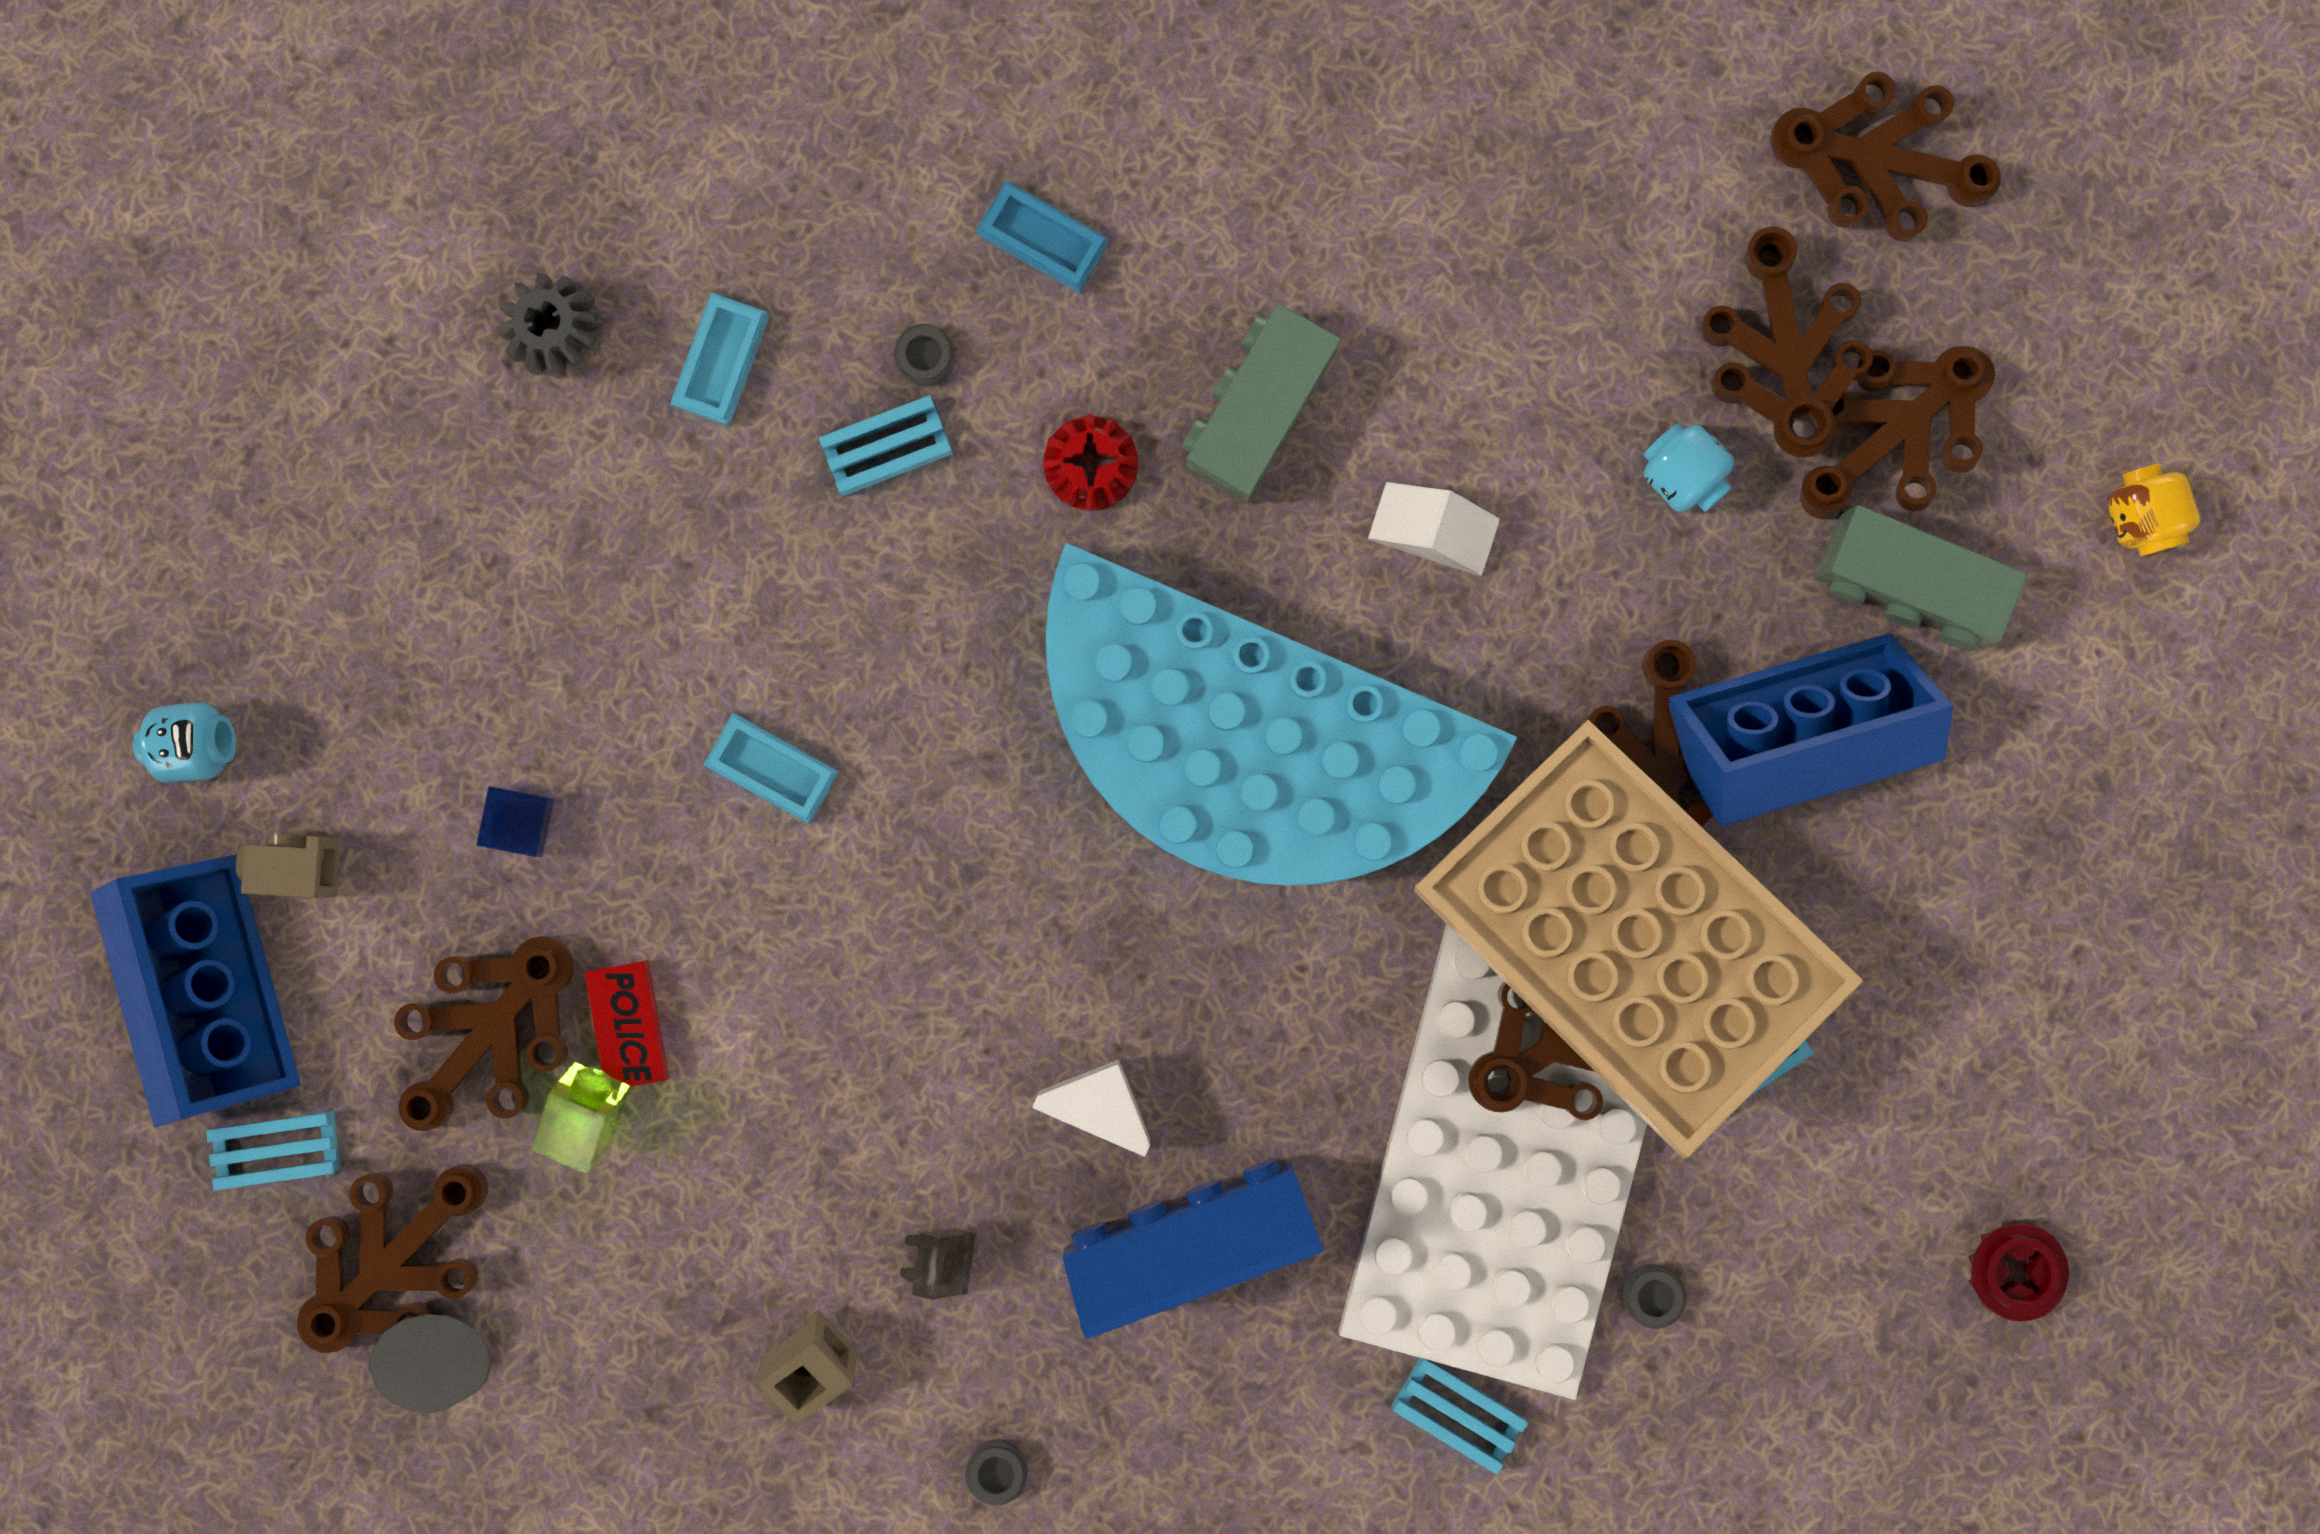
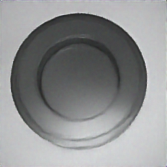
M917 324L909 327L899 336L894 348V358L900 373L906 380L912 384L927 387L937 385L949 376L955 364V350L950 338L942 329L930 324Z
M1649 1264L1638 1267L1628 1275L1622 1288V1301L1626 1311L1636 1322L1647 1328L1660 1329L1672 1325L1680 1318L1686 1305V1292L1682 1282L1674 1273L1663 1266Z
M994 1439L982 1443L973 1451L967 1464L966 1482L969 1490L979 1501L988 1505H1004L1013 1501L1022 1492L1026 1483L1028 1473L1026 1458L1022 1451L1009 1441Z

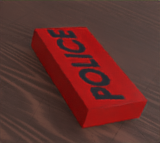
M649 961L584 972L605 1092L669 1079Z

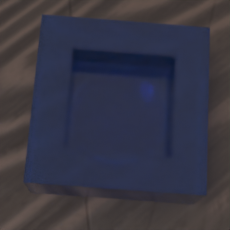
M489 786L476 846L531 857H542L554 798Z

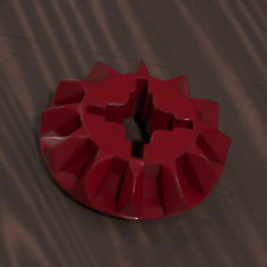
M2002 1223L2000 1228L1991 1233L1982 1234L1981 1243L1976 1252L1968 1256L1972 1265V1278L1968 1282L1976 1291L1981 1304L2004 1319L2023 1322L2041 1318L2059 1304L2066 1292L2069 1281V1266L2062 1247L2048 1232L2029 1223ZM2004 1255L2020 1262L2029 1257V1262L2025 1265L2024 1271L2029 1276L2028 1281L2034 1286L2033 1288L2015 1280H2011L2005 1285L2006 1282L2004 1280L2010 1272L2004 1265L2005 1260L2002 1258Z

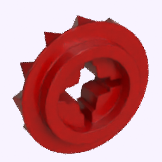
M1089 413L1084 417L1065 420L1062 426L1048 438L1043 458V469L1050 489L1062 502L1079 510L1096 511L1115 505L1131 490L1138 473V454L1131 435L1119 426L1114 419L1097 417ZM1087 438H1093V446L1096 447L1098 456L1107 457L1108 460H1117V462H1108L1107 465L1097 468V476L1094 477L1093 487H1088V477H1085L1083 467L1073 466V463H1064V461H1074V458L1084 456Z

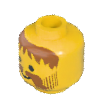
M2160 463L2122 474L2125 486L2112 491L2107 498L2108 510L2119 544L2128 549L2137 548L2141 557L2190 543L2188 533L2198 528L2201 517L2188 477L2179 472L2163 474Z

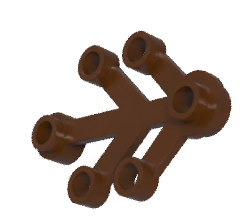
M1871 72L1867 74L1856 86L1853 93L1820 113L1804 107L1794 108L1784 113L1777 120L1771 132L1772 150L1775 156L1786 166L1806 170L1828 205L1827 214L1829 219L1838 227L1849 228L1856 225L1867 214L1869 199L1863 190L1857 187L1845 186L1831 159L1850 163L1886 218L1885 228L1887 233L1893 239L1901 242L1909 241L1921 233L1927 225L1928 215L1920 203L1904 198L1889 173L1944 185L1947 187L1950 197L1957 204L1965 207H1976L1983 204L1997 192L2000 186V170L1996 163L1987 156L1973 154L1959 162L1893 146L1922 127H1935L1951 114L1954 107V99L1950 91L1943 86L1932 85L1925 88L1914 99L1912 106L1859 138L1836 133L1835 131L1863 112L1875 114L1882 111L1892 101L1896 91L1895 83L1886 73ZM1866 86H1877L1883 94V99L1881 101L1870 99L1866 93ZM1926 98L1936 100L1940 106V114L1934 115L1929 113L1924 106V100ZM1796 128L1806 129L1811 134L1812 143L1808 145L1799 143L1794 136V130ZM1970 169H1978L1984 174L1986 179L1985 186H1978L1971 181ZM1840 199H1849L1855 204L1857 208L1855 216H1848L1841 211L1839 206ZM1900 212L1908 213L1913 217L1915 222L1913 230L1904 229L1899 224L1898 214Z
M1766 227L1756 232L1751 238L1745 253V264L1753 276L1761 279L1773 341L1740 321L1737 312L1731 307L1724 305L1715 306L1706 313L1701 331L1704 339L1709 344L1717 347L1729 344L1779 376L1782 381L1785 399L1751 380L1749 370L1737 362L1726 363L1717 370L1712 382V390L1719 400L1726 403L1740 401L1773 422L1774 438L1780 448L1786 453L1801 458L1812 457L1823 452L1833 440L1836 432V420L1831 410L1851 382L1862 378L1867 373L1873 361V353L1871 348L1863 341L1849 340L1844 342L1833 357V370L1815 393L1811 395L1807 370L1840 324H1845L1854 318L1861 305V296L1859 291L1851 284L1838 283L1831 286L1822 299L1820 312L1800 338L1787 273L1790 271L1797 255V244L1792 234L1780 227ZM1764 250L1773 251L1779 257L1780 263L1775 266H1766L1760 262L1758 254ZM1834 296L1846 297L1851 303V309L1845 312L1837 311L1832 307L1830 299ZM1717 317L1724 318L1730 323L1731 331L1726 334L1715 333L1710 327V321ZM1848 352L1858 354L1862 358L1863 366L1857 369L1847 367L1843 363L1842 355ZM1728 374L1736 375L1742 381V388L1737 391H1729L1723 387L1721 378ZM1799 420L1808 421L1814 428V435L1806 438L1798 436L1793 430V423Z
M1970 346L1952 347L1944 351L1935 362L1894 361L1893 357L1886 351L1872 350V363L1882 366L1886 374L1881 377H1872L1866 373L1857 380L1862 388L1868 391H1880L1889 384L1928 388L1914 400L1849 399L1844 392L1836 403L1841 409L1840 413L1834 415L1836 428L1842 424L1883 426L1836 466H1820L1811 470L1806 475L1800 491V502L1803 509L1809 515L1818 519H1830L1841 514L1849 502L1852 492L1851 485L1902 442L1903 474L1896 489V500L1902 508L1908 511L1917 512L1927 508L1931 504L1937 489L1935 479L1929 474L1930 419L1949 404L1950 437L1946 440L1941 453L1942 462L1947 469L1955 473H1965L1972 470L1977 465L1983 451L1982 442L1975 435V402L1984 398L1993 385L1995 369L1991 359L1983 351ZM1860 358L1857 368L1863 366L1862 358ZM1959 366L1968 368L1974 373V377L1968 380L1960 379L1954 374L1953 369ZM1956 445H1964L1971 450L1972 457L1964 460L1959 459L1952 454L1951 448ZM1823 480H1829L1836 484L1838 491L1832 495H1824L1818 491L1816 484ZM1912 483L1920 484L1925 488L1927 495L1922 498H1913L1907 494L1905 486Z
M1665 640L1649 648L1642 662L1643 674L1647 681L1654 686L1653 753L1625 726L1624 716L1617 708L1612 706L1599 707L1589 714L1587 720L1595 725L1596 719L1601 713L1610 714L1616 722L1614 732L1606 737L1679 805V789L1690 780L1683 753L1679 754V739L1669 709V697L1680 694V686L1688 682L1694 674L1696 661L1692 650L1686 644L1677 640ZM1661 655L1672 657L1676 663L1675 673L1671 677L1662 676L1657 671L1656 662ZM1700 797L1684 810L1701 827L1713 817Z
M548 936L534 937L523 942L517 948L513 957L471 961L463 956H453L441 960L435 967L434 981L438 988L446 993L466 991L473 983L513 981L496 1002L431 1007L426 1003L417 1002L404 1005L397 1011L394 1018L395 1029L402 1038L407 1040L422 1039L434 1031L473 1028L429 1081L413 1084L403 1092L399 1101V1114L408 1127L417 1131H428L443 1125L450 1118L453 1111L451 1094L491 1047L493 1051L495 1085L489 1090L486 1099L489 1111L498 1118L507 1119L519 1115L526 1109L529 1102V1094L521 1080L517 1016L531 999L536 1037L529 1043L526 1050L528 1063L532 1068L541 1072L557 1069L564 1064L568 1056V1046L561 1037L558 992L569 983L573 974L574 963L569 949L561 941ZM538 955L545 957L550 965L549 973L544 978L537 977L532 971V962ZM453 963L460 965L464 971V979L458 986L451 984L447 978V970ZM413 1010L419 1011L424 1017V1026L420 1032H415L408 1026V1016ZM544 1041L552 1043L556 1048V1058L551 1064L543 1062L538 1054L539 1046ZM504 1088L512 1090L517 1097V1103L513 1110H507L500 1104L499 1094ZM418 1096H423L430 1102L431 1111L426 1118L418 1116L414 1110V1102Z
M1504 981L1498 990V1001L1503 1009L1494 1049L1478 1057L1469 1071L1468 1086L1472 1097L1479 1105L1492 1112L1502 1113L1517 1108L1524 1100L1565 1109L1570 1115L1572 1114L1573 1117L1580 1120L1593 1119L1600 1113L1603 1106L1602 1094L1595 1086L1584 1081H1576L1568 1086L1533 1077V1075L1554 1062L1595 1071L1545 1021L1540 1041L1519 1053L1526 1013L1531 1012L1533 1009L1527 1003L1521 1007H1512L1507 999L1511 987ZM1498 1069L1505 1070L1509 1077L1507 1087L1499 1092L1492 1091L1488 1086L1489 1075ZM1580 1090H1589L1593 1098L1592 1105L1586 1111H1576L1572 1103L1575 1093Z
M458 1165L444 1171L435 1182L433 1190L434 1199L388 1245L387 1204L393 1195L392 1183L388 1177L381 1173H370L356 1179L350 1187L349 1198L352 1205L360 1211L359 1274L344 1289L342 1248L347 1245L350 1238V1230L347 1223L337 1216H328L310 1225L306 1232V1244L310 1251L316 1254V1295L303 1304L297 1318L299 1335L308 1347L321 1353L337 1352L350 1345L357 1334H383L386 1330L405 1319L407 1312L415 1313L418 1316L424 1314L434 1315L432 1309L422 1302L409 1303L399 1310L361 1308L377 1291H438L445 1298L458 1299L474 1289L478 1281V1272L474 1264L469 1260L458 1258L444 1265L404 1264L453 1215H466L478 1209L484 1203L488 1194V1183L484 1174L479 1169L471 1165ZM452 1181L459 1182L465 1187L466 1197L462 1203L455 1202L449 1195L448 1190ZM366 1182L374 1183L379 1189L380 1196L376 1203H371L364 1197L363 1188ZM323 1226H329L334 1230L336 1241L333 1246H327L322 1242L320 1231ZM451 1268L458 1269L464 1274L465 1285L462 1289L454 1288L449 1283L448 1273ZM321 1313H328L333 1317L335 1321L333 1333L325 1332L320 1327L319 1317Z

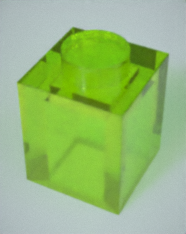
M574 1062L548 1094L532 1151L589 1174L611 1145L630 1085L609 1077L599 1069L588 1068Z

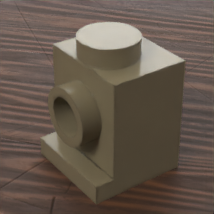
M269 833L268 845L243 844L238 851L236 859L237 876L242 880L241 894L303 898L336 897L340 837Z
M817 1310L809 1316L808 1323L761 1357L756 1385L767 1405L774 1410H781L797 1426L854 1385L857 1352L836 1327Z

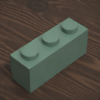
M1277 303L1269 319L1259 314L1242 343L1243 347L1250 350L1239 370L1230 365L1228 366L1212 394L1213 398L1220 401L1209 421L1199 417L1182 445V449L1190 453L1186 459V469L1248 504L1336 354L1341 339L1280 303Z
M1856 505L1839 515L1814 579L1829 585L1827 593L1837 600L1859 606L1863 605L1864 600L1886 608L1883 616L1891 622L1909 628H1919L1920 623L1942 631L1939 637L1942 642L1958 649L1975 651L1977 646L1982 647L2001 642L2028 574Z

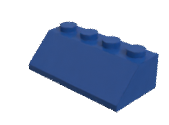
M1891 633L1669 697L1670 713L1692 786L1720 827L1945 760L1954 706Z
M237 854L117 878L90 893L154 1128L301 1086L249 895L241 894L242 880L238 878L236 872Z
M1277 1159L1263 1161L1243 1170L1242 1173L1245 1180L1222 1188L1219 1180L1210 1181L1186 1191L1185 1194L1188 1201L1165 1209L1162 1201L1153 1202L1128 1213L1130 1223L1108 1230L1105 1222H1100L1071 1234L1073 1244L1064 1247L1062 1258L1085 1340L1324 1252L1291 1163L1279 1167Z

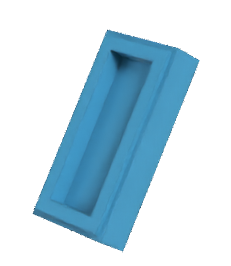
M1005 180L976 230L977 236L1078 294L1082 291L1109 245L1107 237Z

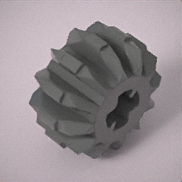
M537 273L535 289L533 291L522 282L515 283L514 289L520 297L519 301L516 304L510 301L499 302L500 310L512 319L496 327L499 336L504 340L511 341L506 348L508 357L515 362L525 360V369L535 376L540 375L547 367L550 374L555 378H564L566 372L565 360H569L579 370L586 369V360L579 354L583 347L591 351L601 349L600 341L587 332L595 331L604 326L603 318L597 312L590 311L595 302L593 296L587 290L576 292V283L566 276H562L554 285L546 274ZM556 319L560 321L556 331L546 329L542 332L540 330L544 321L554 323Z

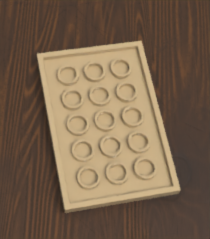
M1589 720L1575 731L1414 888V892L1683 1159L1688 1158L1863 982L1846 963Z

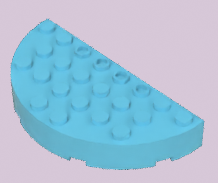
M1066 543L1054 575L1046 624L1047 670L1052 698L1062 730L1080 766L1093 786L1114 811L1145 838L1164 851L1193 866L1234 879L1285 886L1324 884L1355 878L1385 868L1414 854L1437 839L1461 819L1485 793L1504 765L1517 739L1512 734Z

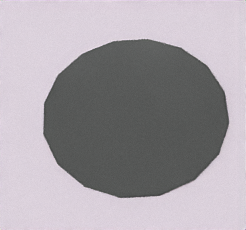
M424 1314L403 1319L381 1335L372 1349L369 1371L375 1388L390 1403L413 1412L436 1413L447 1410L478 1392L487 1379L490 1356L484 1339L469 1324L451 1316Z

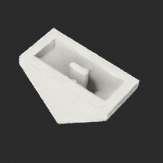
M1386 482L1367 540L1482 576L1500 519L1450 490Z
M1119 1059L1040 1090L1032 1108L1144 1157L1150 1147V1136Z

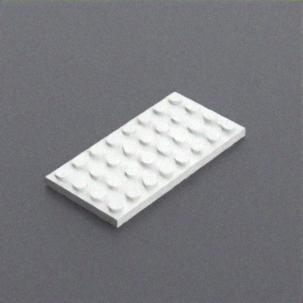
M1446 924L1338 1332L1342 1337L1576 1400L1647 1122L1596 1072L1555 1062L1533 1075V1077L1568 1086L1576 1081L1592 1084L1601 1092L1603 1097L1602 1109L1596 1117L1590 1120H1580L1573 1117L1572 1114L1570 1115L1565 1109L1524 1100L1517 1108L1502 1113L1489 1111L1479 1105L1470 1093L1468 1075L1475 1060L1494 1049L1503 1009L1498 1001V990L1504 980ZM1512 988L1509 990L1507 999L1512 1007H1521L1526 1003ZM1534 1010L1526 1013L1519 1053L1540 1041L1544 1020ZM1502 1069L1493 1071L1488 1077V1086L1494 1092L1504 1090L1509 1083L1508 1074ZM1589 1090L1576 1092L1572 1100L1575 1110L1582 1112L1589 1109L1593 1101L1592 1094Z

